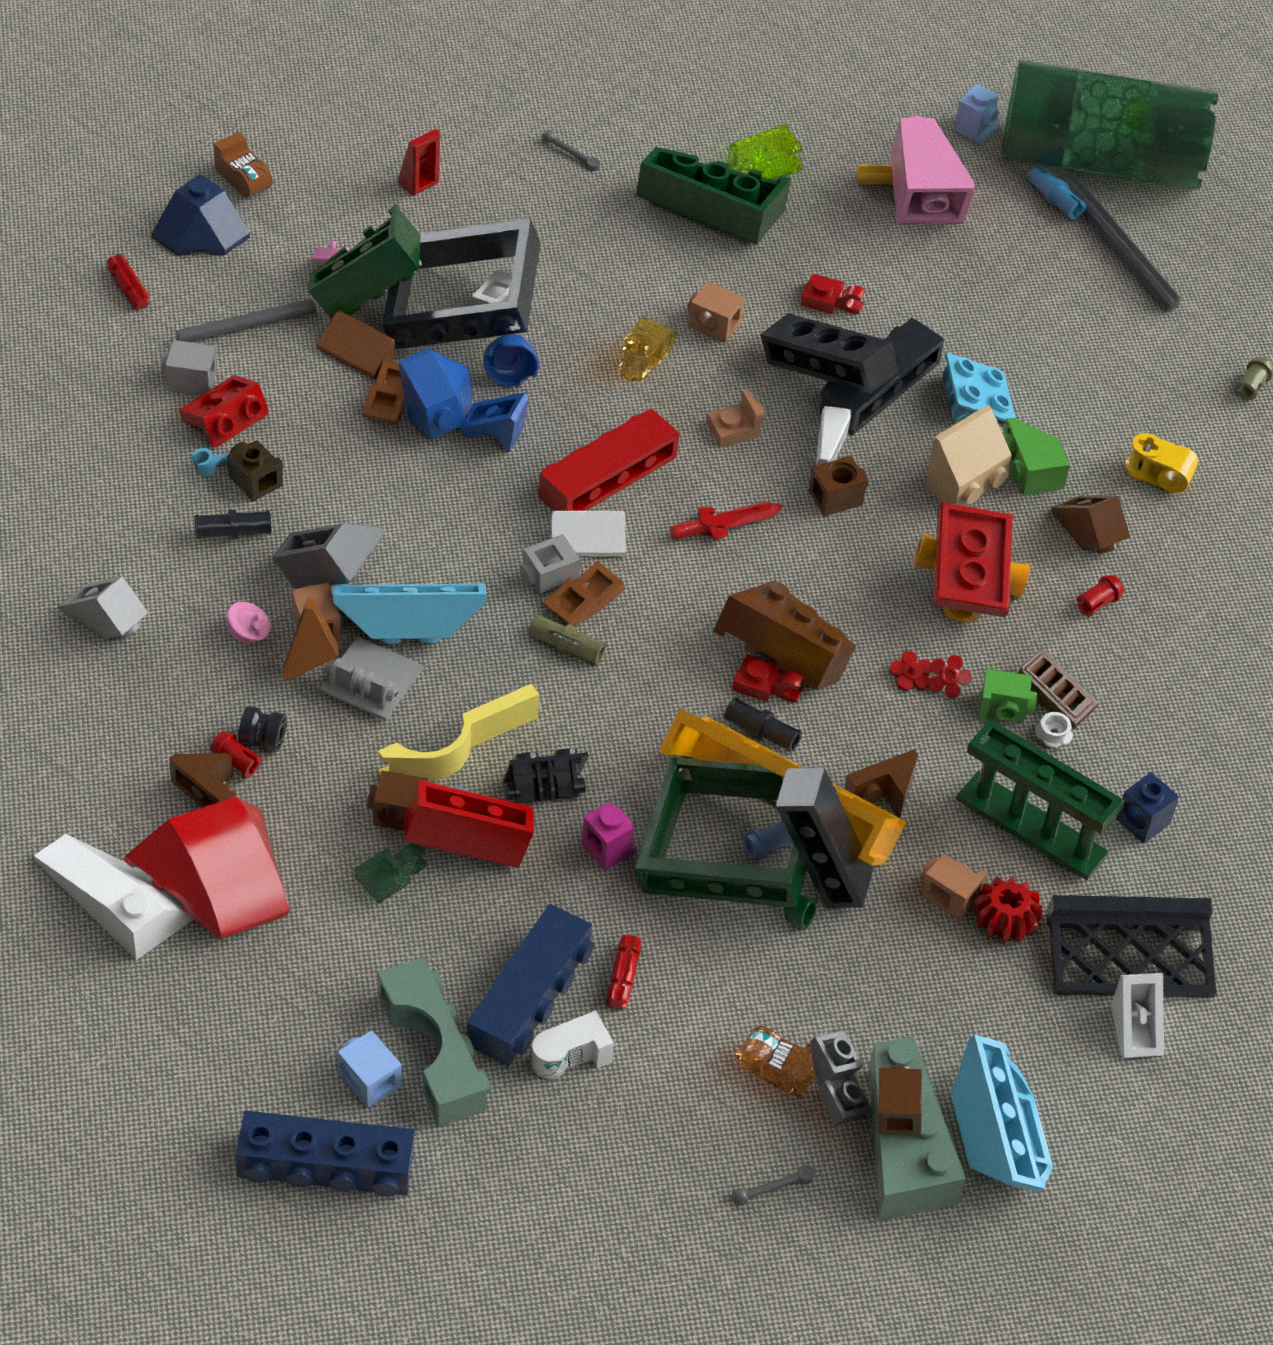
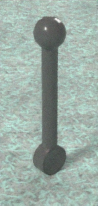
M550 130L543 132L542 140L545 143H553L581 160L590 171H597L599 169L600 161L598 158H588L557 139Z
M804 1165L798 1169L796 1174L748 1190L737 1188L732 1193V1200L737 1205H744L748 1198L796 1182L809 1184L813 1181L814 1170L812 1167Z

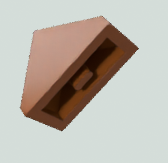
M309 597L306 599L283 665L281 678L290 680L338 658L339 646L315 599Z

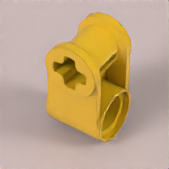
M1141 433L1134 437L1131 445L1132 455L1126 459L1124 465L1126 473L1133 479L1147 482L1169 493L1179 494L1184 492L1188 488L1197 468V455L1187 447L1170 443L1153 434ZM1147 444H1150L1149 452H1145ZM1139 462H1143L1141 470H1138Z

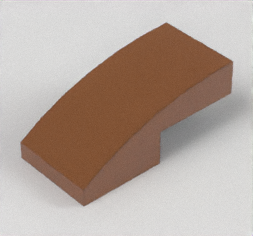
M383 360L376 383L371 385L362 411V417L397 425L406 409L399 366L397 363Z
M596 561L575 582L568 578L543 604L567 625L575 626L596 614L625 590L624 581L600 562Z

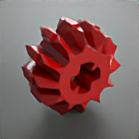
M1013 875L1007 882L996 876L991 885L984 883L979 891L978 898L975 899L973 910L974 914L977 915V928H987L986 934L988 939L995 935L1000 936L1003 945L1010 937L1020 944L1025 935H1033L1037 930L1038 921L1041 920L1043 909L1042 905L1039 904V892L1029 891L1028 881L1022 884L1015 883Z

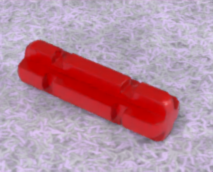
M117 254L114 257L110 256L107 259V269L115 277L114 280L125 297L129 298L128 301L132 308L139 310L142 307H147L150 304L148 300L149 294L142 286L131 266L128 265L129 263L126 258L121 254Z
M625 934L620 938L618 953L616 954L611 975V983L607 992L606 1003L611 1008L622 1010L628 1006L642 943L641 939L637 936Z

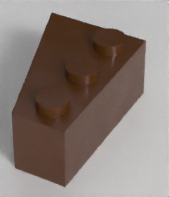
M775 580L729 595L713 630L714 633L721 637H724L727 632L746 643L744 650L753 655L757 650H760L778 660L775 667L784 672L792 671L803 676L802 682L816 690L839 682L856 647L855 644L845 637L840 629L828 624L817 615L814 608L803 604L790 593V590L785 585Z

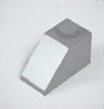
M123 576L85 584L60 606L66 614L103 639L117 636L124 639L139 629L138 621L148 614V611Z

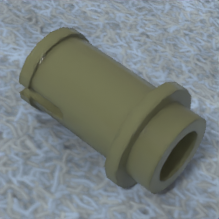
M1264 357L1250 360L1247 364V372L1236 386V389H1238L1236 391L1237 394L1246 400L1255 399L1264 382L1270 381L1273 376L1272 363Z

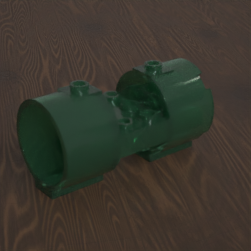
M1018 59L1007 109L1001 159L1199 191L1202 179H1198L1199 171L1204 172L1207 169L1216 123L1215 112L1210 109L1211 104L1217 105L1218 92Z

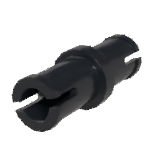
M228 510V514L194 516L196 539L229 536L230 540L238 539V535H269L272 531L269 510L249 513H237L236 510Z
M735 697V699L729 702L725 710V720L751 731L752 736L758 740L766 739L790 753L797 748L801 741L802 731L800 729H796L774 718V713L767 709L760 711Z

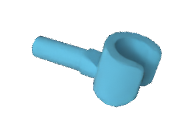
M201 448L193 452L192 460L194 465L197 466L200 475L210 477L215 473L216 466L227 463V455L229 453L213 456L209 449Z

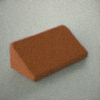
M338 311L333 316L317 343V349L374 379L379 374L383 360L391 362L395 358L394 339L341 311Z

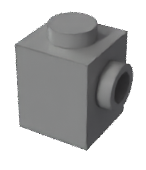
M173 340L169 354L164 353L161 361V375H166L167 390L202 395L212 389L217 372L216 346Z

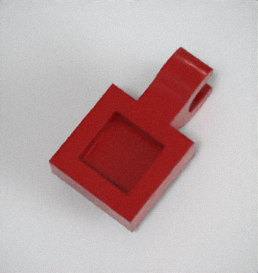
M812 273L801 295V306L834 314L836 308L846 310L851 314H860L864 305L861 299L865 289L857 285L844 289L845 282Z
M747 654L733 679L732 690L766 702L774 694L786 701L797 703L802 693V688L799 687L803 681V676L792 671L782 674V670L775 667L776 663Z

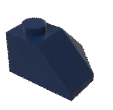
M199 174L174 192L152 232V238L175 255H190V250H211V255H226L249 239L250 232L225 191Z

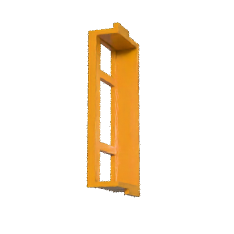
M681 708L659 749V752L665 755L691 756L694 759L705 761H731L741 764L761 765L782 777L785 776L786 769L804 768L706 715L703 717L694 716ZM832 783L863 847L858 858L872 866L883 865L888 860L907 822Z

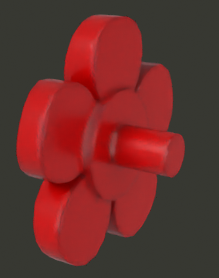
M912 651L904 652L901 656V661H893L889 671L894 677H899L896 684L901 690L909 691L913 685L918 690H925L929 686V677L927 675L931 673V662L922 659L916 663L918 660L917 655Z
M951 655L947 660V666L942 659H934L930 664V670L937 676L929 679L930 689L933 692H940L945 686V695L948 698L958 697L961 693L958 684L966 686L970 684L972 679L969 670H959L963 666V659L958 655Z

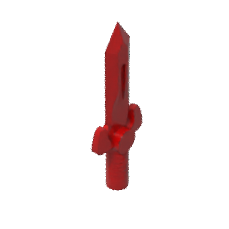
M764 501L720 512L716 516H714L715 508L702 507L698 509L697 513L700 519L670 526V534L673 540L702 534L710 536L714 541H718L728 535L727 528L775 517L784 505Z

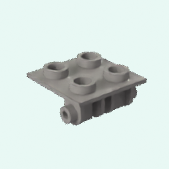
M357 636L342 658L327 662L325 673L329 675L319 687V691L387 720L421 673L424 665Z

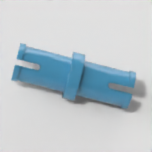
M1043 165L1036 166L1030 171L1028 182L1044 194V198L1049 204L1058 206L1072 220L1079 218L1084 213L1086 203L1069 190V185L1064 180L1055 178Z

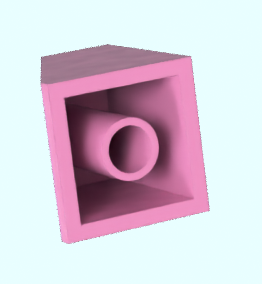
M920 116L900 118L890 152L897 223H963L975 190L974 181L934 118H922Z

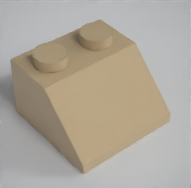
M988 405L934 437L925 486L944 503L961 506L973 504L983 493L993 487H1000L1009 476L1008 469L1012 455L993 410Z

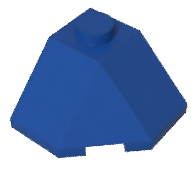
M430 348L398 361L409 423L430 439H434L462 426L473 399L468 367L442 356Z

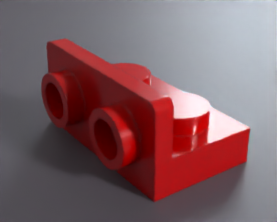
M232 375L180 408L179 413L183 422L204 429L210 446L218 447L267 416L269 409L258 382Z

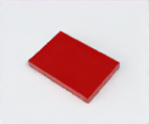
M944 502L939 504L937 508L933 586L934 606L999 617L1007 616L1010 603L1013 514Z

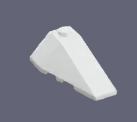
M67 834L34 855V861L135 960H138L194 920L181 909L182 902L166 889L159 891L152 885L153 879L144 871L136 867L131 868L124 861Z

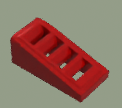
M436 128L410 141L399 174V184L412 196L439 183L440 131Z

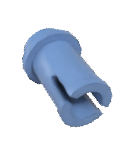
M783 821L760 831L757 829L749 830L748 835L743 838V845L748 856L752 859L757 857L760 860L766 858L771 851L788 844H794Z

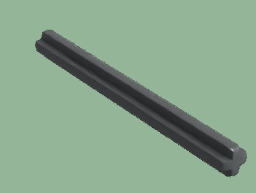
M1072 171L1066 174L1063 173L1060 179L1069 185L1071 192L1086 203V209L1083 214L1166 311L1178 308L1181 296L1079 177Z

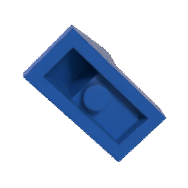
M523 392L473 403L459 430L466 438L481 435L487 436L493 433L503 447L510 452L524 428L529 396Z

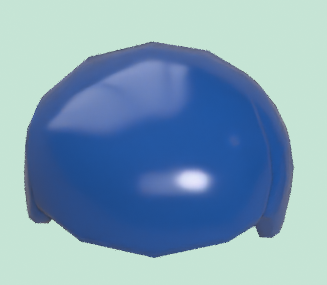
M506 334L492 341L484 351L483 367L488 377L499 385L520 387L526 379L530 377L535 378L538 374L540 362L532 343L521 335Z

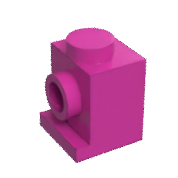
M608 802L583 817L581 844L605 871L637 852V847L632 843L633 825L620 808Z

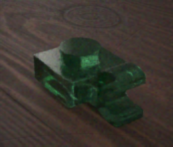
M410 843L393 856L386 848L354 868L355 878L379 904L411 883L410 874H416L427 866V862L422 858L426 851L422 846Z

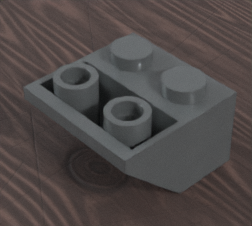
M345 523L293 532L287 536L272 559L295 589L328 582L330 586L333 584H349L358 576V570L364 561L375 552L376 544L385 532L381 527Z

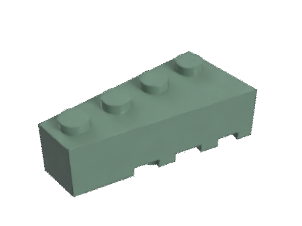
M914 1036L874 1043L868 1068L870 1106L873 1110L871 1117L873 1118L872 1138L876 1162L875 1182L878 1192V1221L959 1205L966 1177ZM904 1065L912 1069H922L921 1135L878 1134L879 1068Z

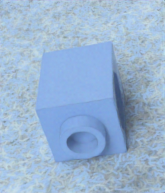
M372 1030L360 1038L354 1037L348 1040L337 1052L338 1075L367 1109L402 1087L401 1063Z

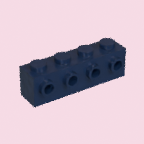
M550 903L467 1021L466 1035L469 1037L473 1049L507 1066H510L518 1053L521 1055L525 1054L532 1042L533 1031L538 1023L542 1025L546 1023L554 1008L553 1001L559 993L565 994L574 978L573 971L579 963L584 965L590 958L594 949V942L591 941V923Z
M244 1110L236 1150L237 1177H244L253 1182H265L267 1180L288 1182L297 1187H307L310 1185L325 1186L341 1192L352 1190L371 1191L385 1197L396 1194L408 1196L414 1157L415 1129Z

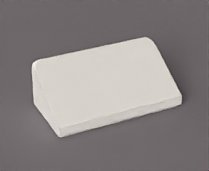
M553 511L551 513V538L564 534L578 557H625L626 536L625 513L623 511Z

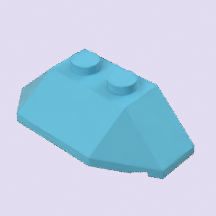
M485 583L333 584V603L369 637L380 639V642L387 644L402 642V639L418 638V641L421 643H436L440 641V638H449L487 602Z
M974 1034L968 1040L951 1093L969 1168L1007 1185L1040 1192L1045 1188V1182L1051 1174L1053 1165L1034 1095L1019 1068L1008 1057L1011 1053L1006 1044Z

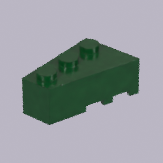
M397 205L388 210L391 217L374 230L369 226L362 231L366 238L349 251L343 247L310 274L308 292L331 319L338 311L349 316L353 315L363 303L371 298H380L388 291L390 286L400 280H409L418 271L421 235Z

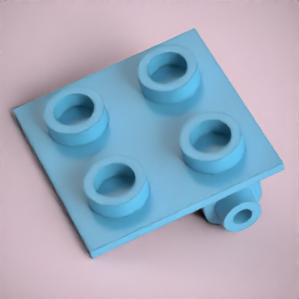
M946 352L947 366L942 373V377L946 384L948 402L952 405L951 416L954 421L958 423L986 405L993 410L998 420L1006 422L1008 418H1015L1004 371Z

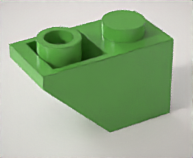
M1008 418L1003 436L1012 455L1010 472L1013 481H1018L1023 495L1064 489L1070 464L1059 439L1018 419Z

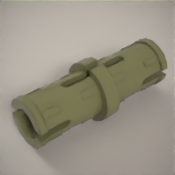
M537 614L529 626V637H534L557 647V652L566 655L569 652L598 665L605 653V642H600L577 632V627L568 624L565 627ZM554 633L566 637L577 643H580L581 645L578 646L571 642H568L567 640L554 636Z

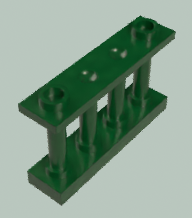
M990 719L969 742L966 752L983 762L981 772H976L957 794L956 800L1083 879L1088 880L1109 853L1108 850L1094 842L1096 832L1101 835L1122 810L1124 799ZM997 772L1015 782L1013 792L995 781ZM1030 792L1049 803L1047 812L1027 801ZM1063 812L1082 823L1080 833L1061 822Z

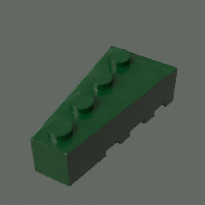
M655 147L641 162L636 196L648 200L652 204L675 211L684 217H690L707 224L714 229H719L739 237L743 241L757 245L785 211L791 178L779 176L778 181L762 177V171L749 168L748 174L728 169V163L716 161L704 164L699 162L698 156Z

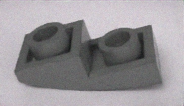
M842 1030L814 1037L811 1040L814 1071L822 1099L834 1126L865 1118L873 1110L854 1076L863 1065L845 1031Z

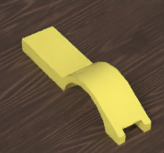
M529 684L463 713L460 736L450 746L438 751H414L406 749L399 743H394L378 750V756L382 762H389V765L378 769V775L380 776L383 770L429 778L428 782L448 778L462 768L470 755L471 747L537 719L539 693L532 684Z

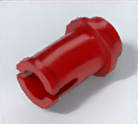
M1115 575L1102 576L1097 585L1084 594L1077 596L1078 608L1084 615L1090 617L1108 603L1118 602L1124 593L1123 583Z
M224 731L219 733L210 746V750L213 753L230 754L232 756V767L241 772L246 778H249L251 774L256 772L262 761L259 755H256L239 743L234 733L227 734Z

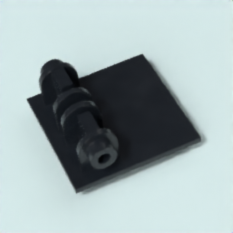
M566 748L555 751L554 756L539 757L536 752L515 755V760H509L503 776V782L512 781V785H506L507 801L514 800L518 804L535 802L533 780L536 783L538 801H543L542 779L547 778L550 800H555L554 778H556L558 799L578 798L580 793L586 792L584 777L577 778V775H580L589 757L588 752L578 753L575 748Z

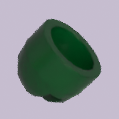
M800 895L797 908L783 907L786 920L799 928H808L816 913V899Z

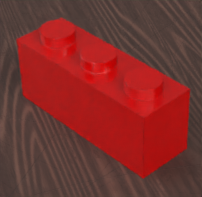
M418 780L404 815V841L415 843L422 847L428 846L453 852L460 856H470L491 861L498 865H508L516 868L520 867L534 834L533 807L423 780Z

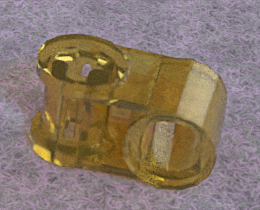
M642 317L637 322L635 328L622 341L621 347L624 358L619 364L621 376L630 381L645 380L660 361L665 359L670 353L676 340V331L650 318Z

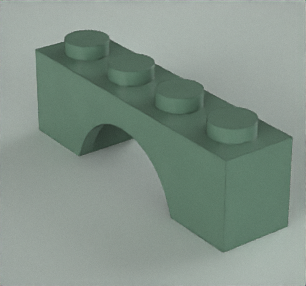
M422 957L379 971L378 996L392 1027H405L420 1031L427 1035L439 1049L440 1053L436 1060L423 1071V1095L437 1126L441 1127L484 1112L486 1109V1094L490 1093L491 1089L485 1071L483 1069L477 1070L473 1062L475 1054L469 1037L467 1035L461 1036L457 1028L459 1026V1019L454 1005L451 1002L446 1004L442 996L444 988L437 970L431 971L425 958Z

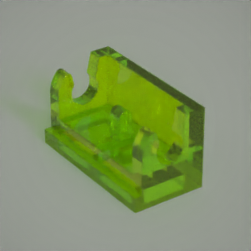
M784 124L730 143L727 161L729 164L728 169L748 174L750 168L762 171V177L778 180L779 176L786 177L802 171L803 163L794 151L798 153L803 151L800 142L790 132L789 126Z

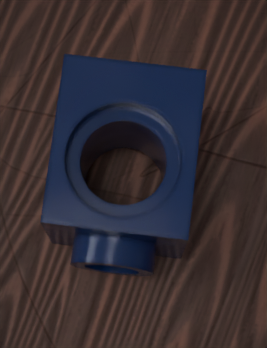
M1150 772L1124 791L1122 797L1124 803L1122 810L1117 814L1116 820L1145 844L1171 824L1179 796Z

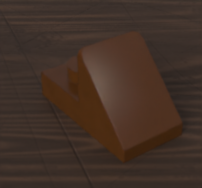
M913 749L850 773L846 777L844 789L872 804L881 797H885L897 817L900 818L914 778L918 753Z
M174 754L169 758L171 782L200 807L203 808L236 797L233 788L227 783L233 775L232 756L230 754Z

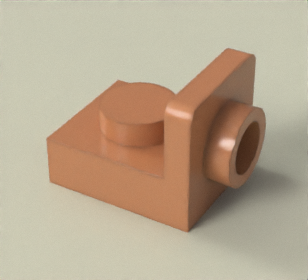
M748 389L741 392L739 405L708 412L706 423L719 447L758 438L761 422L764 421L765 414L761 402L755 401Z

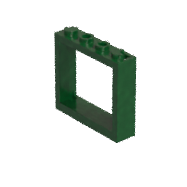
M671 758L635 867L642 893L797 908L807 869L795 845H793L787 869L665 858L686 793L778 800L784 777L761 765L741 764L731 761H705L694 758Z

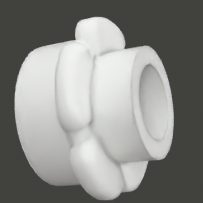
M1047 713L1040 720V724L1036 726L1035 734L1048 747L1058 748L1062 744L1067 745L1073 737V733L1070 732L1071 721L1062 713Z

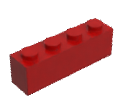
M653 408L639 415H634L626 423L612 431H606L595 441L575 449L564 459L546 466L540 472L538 497L553 511H587L677 458L680 433Z

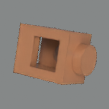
M943 853L938 860L932 858L925 866L921 874V878L924 880L921 897L961 921L974 906L975 899L978 898L979 891L986 882L988 873L981 869L976 874L964 863L955 861Z

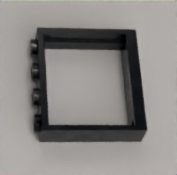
M531 218L420 233L419 269L515 256L508 301L406 314L413 277L407 281L400 280L389 287L382 327L386 335L395 341V349L527 332L541 244Z

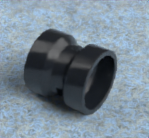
M247 706L241 718L238 742L248 746H252L255 743L261 744L266 750L278 752L286 732L287 715L279 712L266 714L262 713L260 708Z

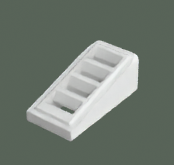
M828 406L822 409L816 466L836 459L848 434L851 410Z

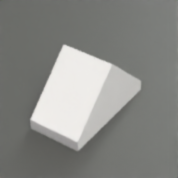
M1163 974L1121 975L1111 1004V1011L1122 1056L1129 1058L1164 1055Z

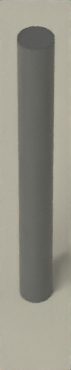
M307 299L176 330V336L178 341L192 342L314 313L315 305L312 299Z

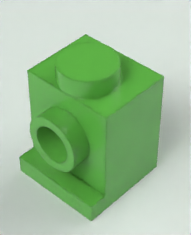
M987 668L981 691L978 721L985 722L986 717H992L1004 721L1024 723L1025 715H1033L1036 705L1037 692L1030 691L1032 676Z

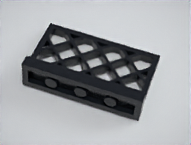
M1052 895L1046 909V924L1050 927L1054 994L1114 996L1118 983H1110L1100 974L1112 961L1127 975L1140 974L1152 962L1168 976L1163 982V997L1215 998L1217 987L1210 918L1213 914L1212 898ZM1060 928H1075L1085 939L1073 950L1061 939ZM1104 929H1114L1125 938L1114 951L1097 937ZM1143 930H1154L1165 941L1153 952L1137 936ZM1182 931H1200L1201 945L1194 952L1176 938ZM1089 943H1092L1107 957L1095 969L1079 955ZM1129 944H1132L1146 957L1136 969L1132 968L1119 956ZM1169 944L1186 958L1176 970L1158 956ZM1062 952L1067 956L1063 961ZM1201 953L1203 956V961L1198 957ZM1071 961L1088 974L1081 983L1064 982L1063 969ZM1192 963L1204 974L1205 985H1191L1180 974Z

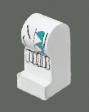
M594 1011L539 1033L533 1040L531 1066L538 1076L545 1079L558 1078L563 1075L567 1068L590 1060L593 1061L596 1068H600L612 1063L614 1042L597 1011Z

